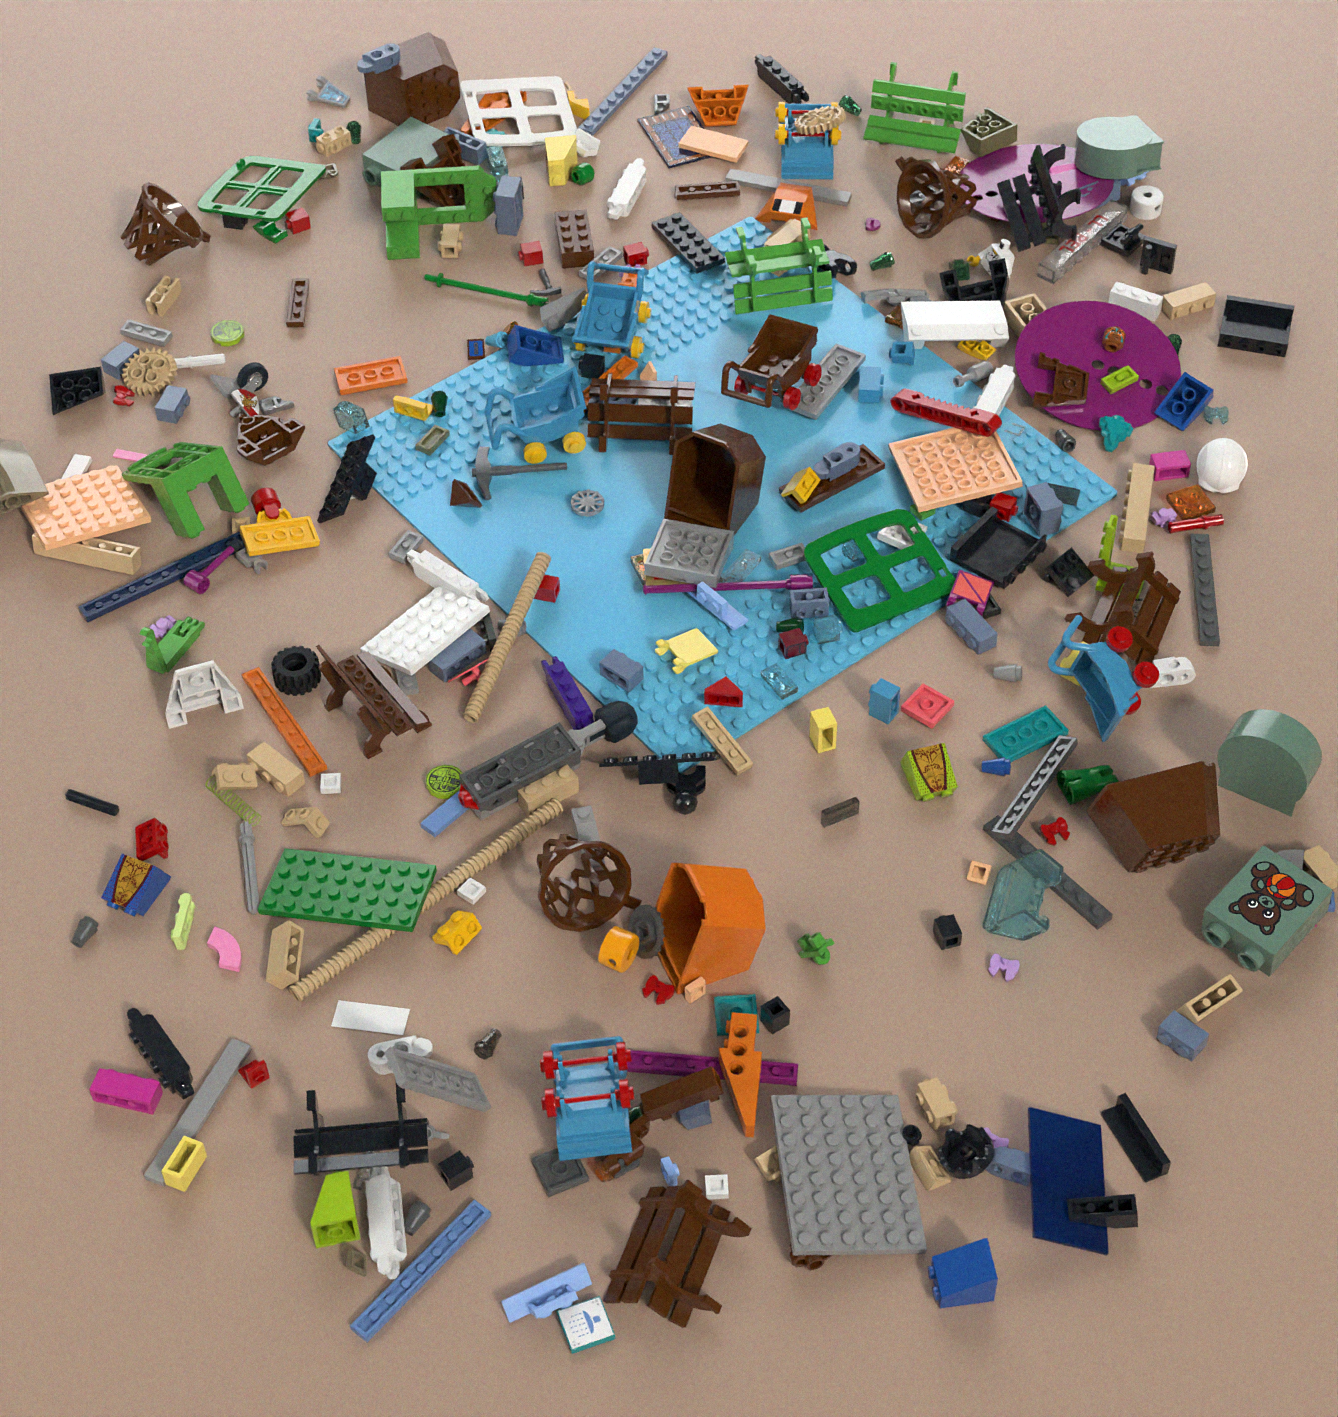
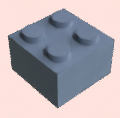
M1047 482L1027 487L1024 515L1038 536L1041 537L1044 534L1048 535L1059 532L1060 523L1062 522L1063 503L1061 500H1058L1053 488H1050Z

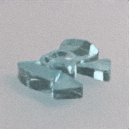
M1206 406L1203 415L1208 423L1212 424L1213 418H1220L1223 425L1228 422L1229 410L1226 406L1221 408Z

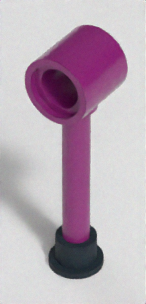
M232 537L228 547L202 573L196 570L189 571L184 578V585L198 594L205 593L210 586V580L207 577L233 552L243 548L241 541L236 537Z

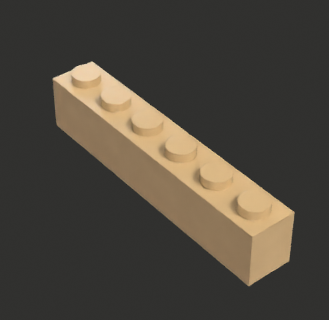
M1133 463L1132 470H1128L1127 480L1130 482L1126 484L1125 493H1129V495L1125 494L1124 505H1127V507H1123L1122 517L1125 520L1122 519L1120 528L1124 532H1120L1119 543H1122V551L1143 553L1155 466Z
M36 532L32 535L34 554L134 575L142 565L140 547L91 538L46 551Z

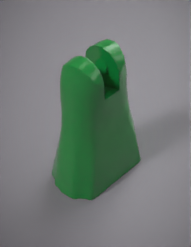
M1100 765L1086 769L1060 770L1057 773L1058 786L1069 805H1073L1101 792L1108 784L1119 782L1117 776L1113 774V769L1110 765Z

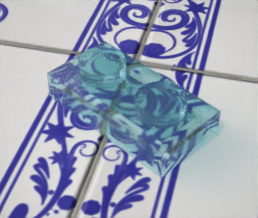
M777 663L761 670V677L782 700L798 692V686Z

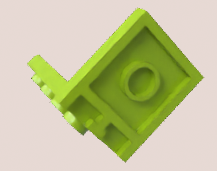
M1111 514L1109 522L1105 521L1103 532H1106V534L1102 536L1101 545L1103 547L1100 549L1098 558L1104 559L1106 561L1105 565L1111 570L1115 566L1124 567L1130 571L1134 567L1111 562L1118 517ZM1098 578L1095 590L1103 592L1107 582ZM1145 581L1142 582L1139 592L1136 596L1135 600L1137 601L1139 600Z

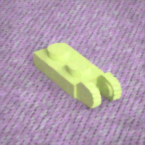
M184 893L179 897L178 904L180 908L179 912L175 915V927L171 930V940L174 941L177 950H184L186 948L193 921L195 904L191 901L192 897L189 893Z

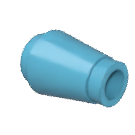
M500 331L487 336L485 342L488 346L505 348L508 346L507 337L509 335Z

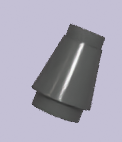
M1059 429L1055 436L1060 449L1064 450V452L1073 451L1076 447L1075 438L1064 429Z
M88 916L80 919L71 943L78 948H82L98 931L97 927L99 924Z
M420 1201L411 1204L404 1222L406 1234L413 1236L430 1217L431 1208Z

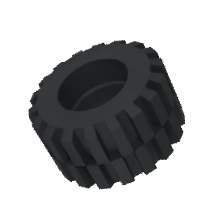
M304 646L284 648V651L280 650L277 653L278 655L273 657L271 662L273 679L276 688H279L280 692H285L286 695L292 694L293 696H297V694L305 695L306 692L310 693L312 688L315 689L318 686L317 683H320L319 659L310 648H304Z

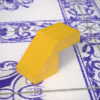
M567 91L572 114L586 120L590 116L588 99L575 100L574 91Z

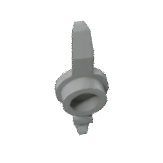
M427 1125L428 1141L434 1139V1137L448 1139L450 1137V1134L437 1132L432 1125Z

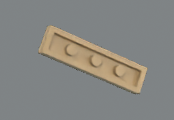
M708 706L692 715V721L736 776L753 766L751 759Z

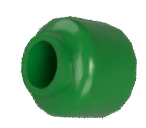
M587 162L574 166L571 172L572 180L578 185H584L593 181L595 175L594 168Z

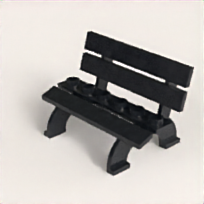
M1061 144V147L1048 151L1045 155H1043L1040 145L1035 147L1032 153L1033 157H1031L1030 164H1028V172L1032 174V186L1028 185L1025 173L1013 177L1015 192H1013L1010 179L997 183L1018 252L1030 249L1031 242H1033L1034 247L1046 243V237L1051 235L1072 239L1073 241L1076 240V225L1065 224L1062 216L1064 210L1071 203L1076 202V204H1080V188L1069 190L1061 195V181L1053 183L1049 173V169L1056 161L1065 159V144ZM1034 194L1039 196V206L1043 208L1042 213L1043 218H1046V228H1042L1032 197ZM1017 200H1019L1025 217V221L1029 230V234H1027L1023 219L1017 204Z
M397 1083L396 1102L399 1120L324 1127V1117L319 1113L316 1091H306L307 1111H312L314 1128L295 1129L297 1136H293L294 1158L308 1157V1159L294 1160V1175L314 1174V1176H320L321 1172L388 1166L405 1168L410 1164L429 1163L428 1149L408 1150V1148L428 1146L427 1125H430L428 1118L407 1119V1111L403 1106V1103L406 1102L405 1088L399 1087ZM399 1149V1151L321 1158V1156Z

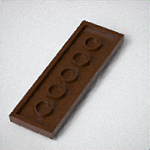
M862 444L859 446V464L851 469V471L832 481H829L830 478L821 479L805 503L800 504L792 494L784 498L801 513L885 469V463ZM788 483L779 487L780 494L783 492Z

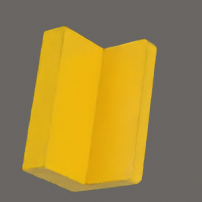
M396 395L393 399L394 412L426 421L434 410L431 404Z
M807 467L794 474L781 493V496L785 497L792 494L800 504L805 503L821 479L810 467Z

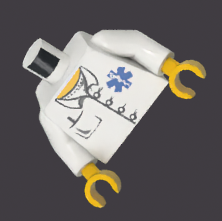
M1002 239L1000 243L991 244L985 250L978 253L977 257L968 256L967 261L972 262L969 264L970 266L977 267L979 261L982 260V266L991 276L989 261L1005 258L1010 279L1015 257L1009 250L1010 241Z

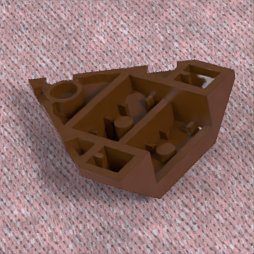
M239 413L237 452L249 461L266 466L295 450L305 430V425L295 418L280 420V417L263 415L246 417L245 414Z

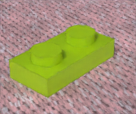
M1127 365L1102 378L1100 384L1110 394H1113L1138 381L1139 376Z

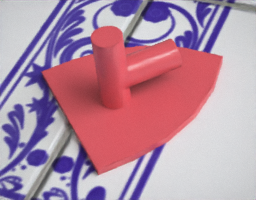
M489 658L450 679L448 683L469 671H472L473 674L462 679L464 686L476 680L478 681L481 675L478 666Z

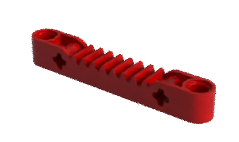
M906 388L901 389L890 401L893 409L898 412L985 437L991 436L1002 425L1001 418L995 413L977 408L970 409L968 407L964 409V406L958 407V404L952 406L951 402L947 404L946 401L941 402L940 399L935 401L934 397L929 399V396L925 397L921 392Z

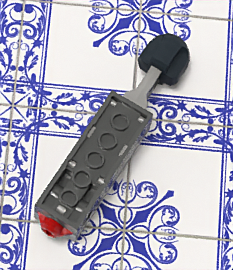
M623 701L608 703L596 710L594 715L595 722L581 730L570 729L566 731L559 722L459 775L460 791L458 799L464 808H472L479 819L483 820L518 801L517 790L567 764L573 771L580 767L581 755L586 747L603 738L608 742L617 743L633 733L638 724V717L634 707Z

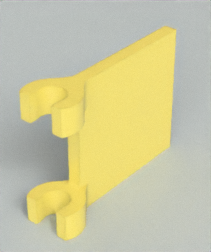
M697 628L669 640L660 639L656 641V645L659 648H656L655 652L659 656L665 654L668 650L675 655L676 659L673 660V663L676 666L672 667L675 674H680L687 666L718 653V649Z

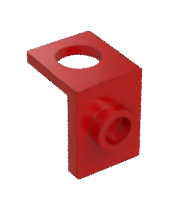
M255 1059L238 1069V1072L251 1089L270 1078L267 1064L264 1060L258 1062Z

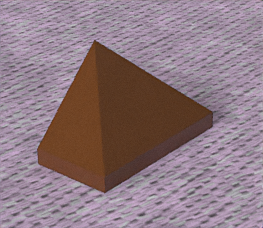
M457 479L452 481L450 506L481 508V502L467 483Z

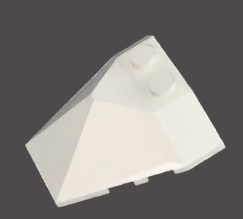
M213 660L175 670L165 712L169 729L188 724L185 713L222 703L225 714L244 709L241 694Z

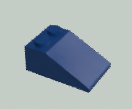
M514 325L507 337L510 363L521 366H536L564 362L561 337Z
M1184 372L1154 414L1179 430L1184 431L1213 399L1214 390Z

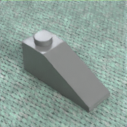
M585 288L540 307L541 320L549 332L565 325L581 311L582 299H585V295L588 294Z
M591 805L571 809L572 824L576 838L578 837L583 841H600ZM589 859L592 868L601 867L598 862Z

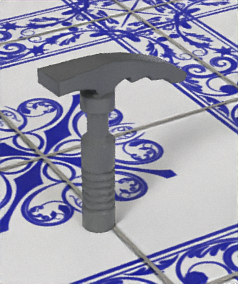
M540 269L539 273L544 285H546V290H530V293H534L536 296L561 294V287L552 288L545 269Z

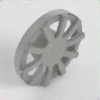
M590 489L578 491L572 496L571 508L580 516H594L603 510L604 498L598 491L595 492Z

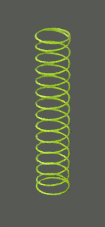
M216 782L213 788L207 787L208 789H210L211 792H213V794H215L216 796L219 795L218 798H220V800H223L220 797V794L223 791L221 790L219 794H217L218 789L214 791V788L217 786ZM232 790L226 791L225 794H224L222 797H224L229 791H232ZM239 796L238 799L233 803V805L236 804L239 799H241L239 798ZM227 802L229 803V805H227L229 806V808H231L232 810L235 809L233 808V805H230V802ZM254 810V814H252L251 817H250L249 819H247V820H250V819H252L254 816H256V815H255V810Z

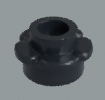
M915 1125L904 1127L902 1135L907 1141V1145H917L919 1140L922 1139V1133Z

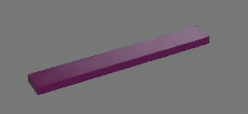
M631 1050L632 1062H628L627 1072L685 1077L712 1066L719 1074L720 1080H725L719 1063V1057ZM762 1061L760 1083L797 1086L798 1064Z

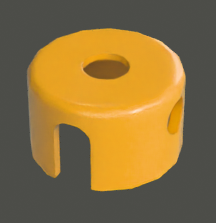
M614 926L607 933L601 945L598 956L599 963L619 973L625 972L636 957L640 943L639 937L619 926ZM609 959H613L616 964L610 962Z

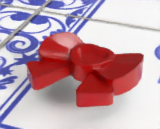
M122 385L114 387L116 397L113 399L114 404L120 406L127 405L128 407L134 404L133 400L126 399V396L134 397L135 393L131 389L128 390V388Z
M1059 817L1049 825L1042 824L1039 827L1042 837L1047 840V844L1053 846L1057 844L1054 835L1059 833L1065 841L1070 835V832L1067 831L1068 824L1062 817Z
M653 975L647 980L642 991L644 997L647 998L655 990V993L658 994L656 1004L658 1005L664 1004L665 1000H669L674 995L675 987L674 985H666L659 981L656 975Z

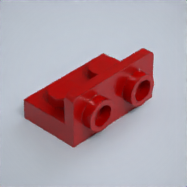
M153 818L135 827L136 858L138 860L144 861L157 854L163 859L168 858V829L164 823Z

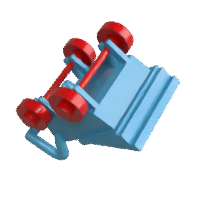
M1077 615L1063 633L1062 641L1050 656L1048 667L1055 674L1074 676L1087 693L1085 699L1091 707L1102 742H1105L1125 714H1134L1139 709L1141 698L1137 692L1141 688L1154 686L1159 679V670L1150 662H1141L1131 674L1126 661L1117 654V652L1127 651L1133 642L1131 632L1122 626L1113 627L1107 634L1105 642L1094 644L1072 642L1070 639L1082 621V616ZM1066 647L1071 650L1080 651L1070 668L1058 667L1056 665V661Z
M621 1036L555 1043L551 1045L550 1051H543V1059H540L541 1073L545 1072L546 1080L554 1079L556 1095L554 1088L545 1089V1097H541L542 1110L547 1111L548 1118L556 1117L557 1147L560 1161L632 1152L628 1108H631V1100H635L633 1086L629 1087L628 1079H625L627 1077L628 1062H632L631 1050L626 1049V1043L623 1042V1038ZM615 1045L616 1052L608 1049V1055L563 1061V1057L560 1055V1051ZM609 1061L608 1063L594 1064L569 1068L564 1067L569 1065Z

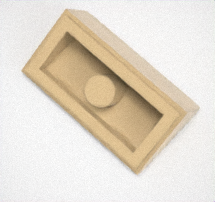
M916 1146L910 1151L911 1166L927 1191L951 1182L950 1176L939 1162L940 1160L931 1146Z

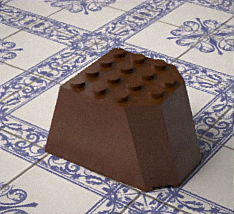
M430 32L397 44L400 47V62L392 66L391 69L375 74L373 71L364 73L368 110L397 126H400L410 117L429 124L449 116L461 98L458 70L446 43Z
M720 423L695 430L677 440L674 444L664 519L734 531L735 535L759 502L766 456L754 436Z
M1199 761L1108 784L1086 810L1087 814L1128 873L1132 871L1141 873L1152 866L1160 868L1171 861L1174 864L1180 863L1186 857L1197 852H1205L1209 850L1211 845L1215 844L1216 839L1220 836L1215 763L1205 765L1204 761Z

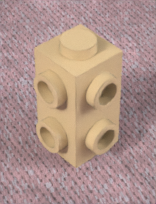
M342 125L316 137V148L319 153L326 157L352 145L350 131Z
M444 224L443 231H440L438 250L441 251L442 258H458L459 251H462L461 241H463L464 234L463 231H460V224Z
M938 1077L925 1079L917 1086L915 1099L917 1104L923 1107L926 1121L931 1123L935 1130L954 1124L958 1111L956 1104L950 1101L946 1086L940 1083Z

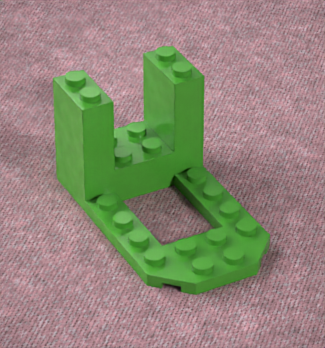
M480 166L381 171V209L383 221H386L388 260L420 258L419 225L484 221L494 212L496 205L493 202V194L497 191L496 177L484 172V169ZM464 184L466 206L418 208L417 186Z
M178 442L173 445L174 448L168 450L166 447L158 449L128 466L129 471H124L121 474L126 481L151 484L177 536L193 539L198 537L201 531L205 530L187 493L196 489V485L201 482L208 483L220 510L239 513L245 510V506L250 504L222 446ZM174 457L183 458L163 470L156 469L160 465L165 466L169 464Z

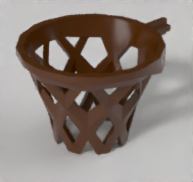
M902 156L895 160L902 171L897 185L896 198L899 216L905 228L917 238H932L955 219L970 214V209L976 206L977 199L971 195L977 189L975 183L968 181L970 176L949 172L940 168L936 161L930 159L918 160L907 164ZM927 173L930 180L921 184L915 179L917 174ZM941 183L942 189L935 192L927 186ZM961 184L969 187L967 192L960 187ZM918 190L926 197L920 205L910 202V195ZM954 192L958 196L955 204L952 199ZM936 200L944 202V206L941 209L929 208ZM968 200L970 203L962 209L961 206ZM911 207L916 209L913 214L911 212ZM921 212L931 214L929 222L916 223L915 219ZM935 224H939L936 229L932 230Z
M150 182L145 183L141 187L142 192L133 217L121 235L122 240L126 239L124 246L128 250L137 247L135 257L139 261L147 259L145 263L149 266L174 250L186 246L195 248L201 241L205 243L210 242L211 235L201 229L195 218L174 196L160 186ZM155 197L158 199V200H157V207H156V205L152 202V200H153ZM163 203H164L169 209L163 210ZM173 213L177 217L175 224H172L164 215ZM153 223L151 233H149L148 224ZM144 245H147L145 249L146 253H142Z
M560 834L559 839L547 840L543 844V854L537 855V865L541 876L538 891L540 906L544 915L556 927L562 930L582 932L598 928L614 918L623 906L635 910L642 902L641 899L629 895L632 886L631 868L623 853L607 842L583 841L570 834ZM550 846H555L554 851H550ZM582 849L585 851L581 854V862L585 870L574 869L571 872V882L562 877H555L554 881L550 879V873L564 858ZM606 856L611 859L617 869L609 871L602 862L604 857ZM589 859L598 862L604 870L594 871ZM579 877L589 879L592 892L579 888ZM607 879L610 880L614 888L610 897L599 895V882ZM560 885L570 891L569 901L561 895ZM558 899L568 907L565 917L559 915L553 903ZM580 899L594 900V912L584 914L576 907ZM574 913L579 915L578 917L571 918Z

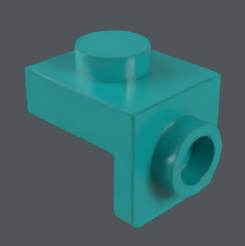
M314 118L308 126L309 141L316 143V137L324 133V130L321 128V121L318 118Z

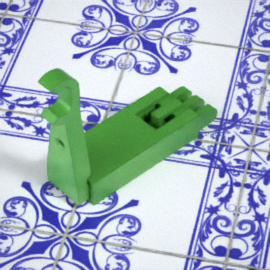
M189 616L184 621L178 620L158 644L154 631L147 627L142 628L139 634L146 637L142 645L146 647L147 668L162 674L165 671L169 673L200 636L205 623Z

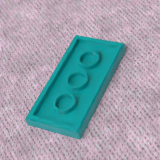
M1045 705L983 735L982 740L998 758L1005 757L1013 762L1056 741L1059 735H1068L1069 730Z

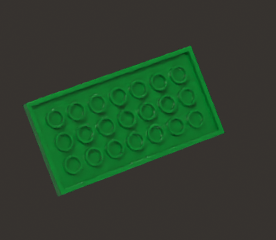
M285 848L259 904L258 912L261 915L413 932L436 875L437 868L436 865Z

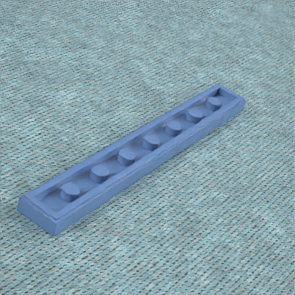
M473 1200L350 1325V1329L364 1341L368 1342L491 1217V1212L476 1200Z

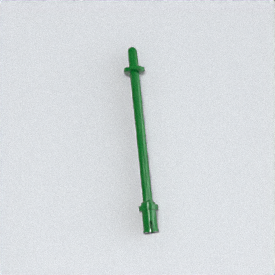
M439 273L438 276L429 274L424 276L426 281L435 282L439 288L442 284L524 301L528 306L542 307L548 304L546 301L549 302V298L536 296L534 293L523 295L444 278L443 273Z

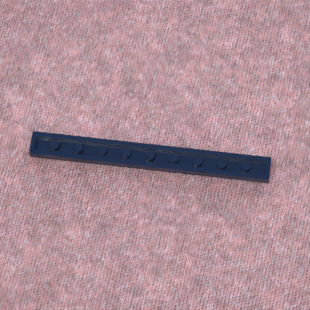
M240 531L78 606L79 612L88 623L184 578L191 570L199 571L209 566L228 547L232 537L239 539L243 544V548H245Z

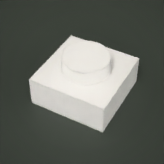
M341 773L321 774V794L341 793Z
M469 878L457 890L458 896L473 905L486 893V887L472 878Z
M727 1174L706 1175V1198L729 1199Z

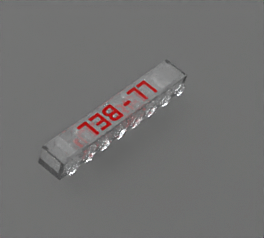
M1111 199L1077 229L1075 241L1066 239L1038 264L1037 277L1052 284L1062 279L1068 271H1071L1077 263L1081 262L1082 258L1089 255L1091 250L1100 244L1101 239L1117 224H1122L1127 220L1128 206Z

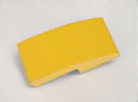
M977 340L960 341L957 346L964 353L981 360H987L997 350L984 340L980 343Z

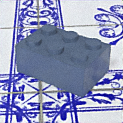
M502 176L500 182H497V191L493 194V202L496 203L494 214L497 215L495 227L498 228V234L517 236L524 217L521 177Z

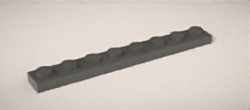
M1191 534L1190 546L1200 646L1219 647L1220 637L1209 534Z
M1058 736L991 831L993 838L1005 840L1013 838L1078 745L1076 737Z
M999 815L983 827V830L992 838L991 831L1001 817ZM1016 832L1011 840L993 838L1097 930L1112 919L1113 914L1021 834Z

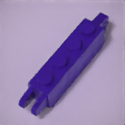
M557 656L552 657L553 664L550 666L546 660L541 661L542 668L546 674L547 684L573 730H581L594 723L593 712L563 661L560 662Z

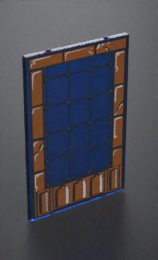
M689 106L638 119V123L669 169L712 158V156L679 148V142L691 126L704 129Z

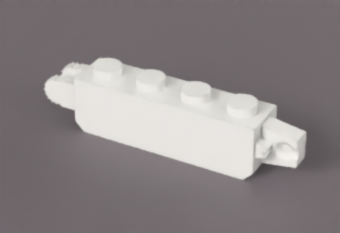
M636 159L633 164L629 163L628 167L624 169L622 178H619L617 187L613 189L612 196L607 201V207H609L608 218L618 220L620 216L626 217L630 214L647 181L643 159Z
M1003 365L1001 369L996 368L994 374H990L988 385L985 384L982 395H979L977 405L973 406L972 409H982L999 416L1014 388V367Z
M410 550L407 553V560L414 568L415 575L434 588L440 586L477 602H480L479 599L484 602L489 599L488 594L479 588L477 582L428 551L424 550L420 554Z
M388 1167L371 1168V1179L365 1181V1197L368 1208L366 1213L369 1219L368 1235L371 1242L370 1256L377 1263L381 1274H386L390 1280H395L400 1274L399 1262L403 1261L407 1255L401 1187L399 1182L390 1177Z

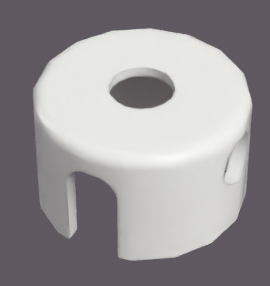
M1154 186L1137 187L1131 195L1130 213L1134 217L1143 220L1157 218L1162 211L1163 193Z

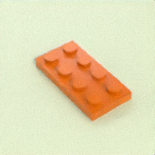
M401 356L334 368L340 395L408 383Z

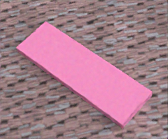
M116 449L113 454L114 458L138 461L147 456V454Z

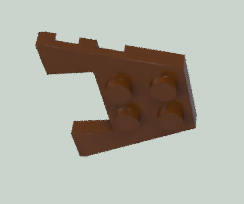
M1040 352L1037 368L1055 371L1053 392L1049 394L1035 391L1032 407L1085 404L1089 373L1069 364L1067 366L1059 362V359H1051L1046 357L1045 353Z

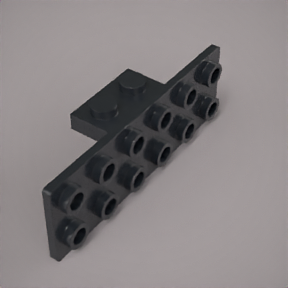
M373 434L367 437L364 436L356 441H351L347 445V450L341 459L339 469L336 471L335 479L330 485V491L325 498V503L319 512L320 515L317 520L319 523L344 515L353 493L361 501L367 499L377 472L366 463L375 440Z
M715 751L703 752L701 756H696V753H684L682 757H676V754L662 755V758H657V755L643 756V759H638V756H627L621 761L618 760V757H609L604 759V762L599 763V767L638 765L639 785L679 783L678 763L717 761L720 759V755H715Z

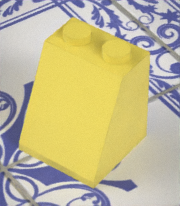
M576 135L546 137L545 152L549 185H566L573 167L577 164Z

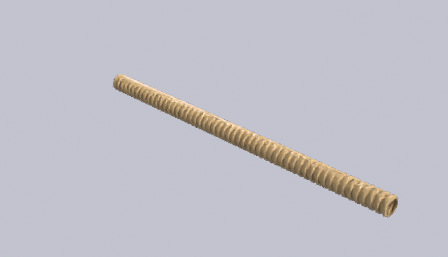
M552 798L550 802H546L536 812L528 815L527 819L524 818L522 822L514 825L513 829L511 828L508 832L500 835L498 839L494 840V843H489V846H485L484 849L471 856L470 860H465V863H461L460 867L457 866L455 870L447 873L445 877L441 878V881L438 880L436 884H432L420 914H423L424 910H429V906L433 907L434 903L444 899V896H448L454 889H458L468 878H473V875H477L483 868H487L488 865L495 862L497 858H501L507 851L515 848L516 844H520L521 841L530 837L540 827H544L545 824L552 821L554 817L562 814L563 807L557 799ZM371 928L366 934H362L361 938L358 937L356 941L351 942V945H347L346 949L343 948L341 952H337L336 956L331 957V960L327 959L326 963L320 965L321 967H316L315 971L312 970L310 975L306 974L305 978L300 979V982H295V986L291 985L289 987L291 995L295 1000L301 1002L303 997L307 998L308 994L313 993V990H318V986L322 987L329 979H333L334 975H339V971L343 972L344 968L349 967V964H354V960L358 961L359 957L368 954L375 946H379L390 935L393 936L398 931Z

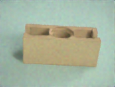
M165 275L145 300L149 314H154L157 307L158 315L161 317L165 315L182 292L179 278H175L172 284L170 283V276Z

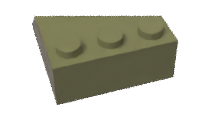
M986 107L983 113H979L975 120L969 121L961 128L970 151L980 157L1017 141V124L989 107Z

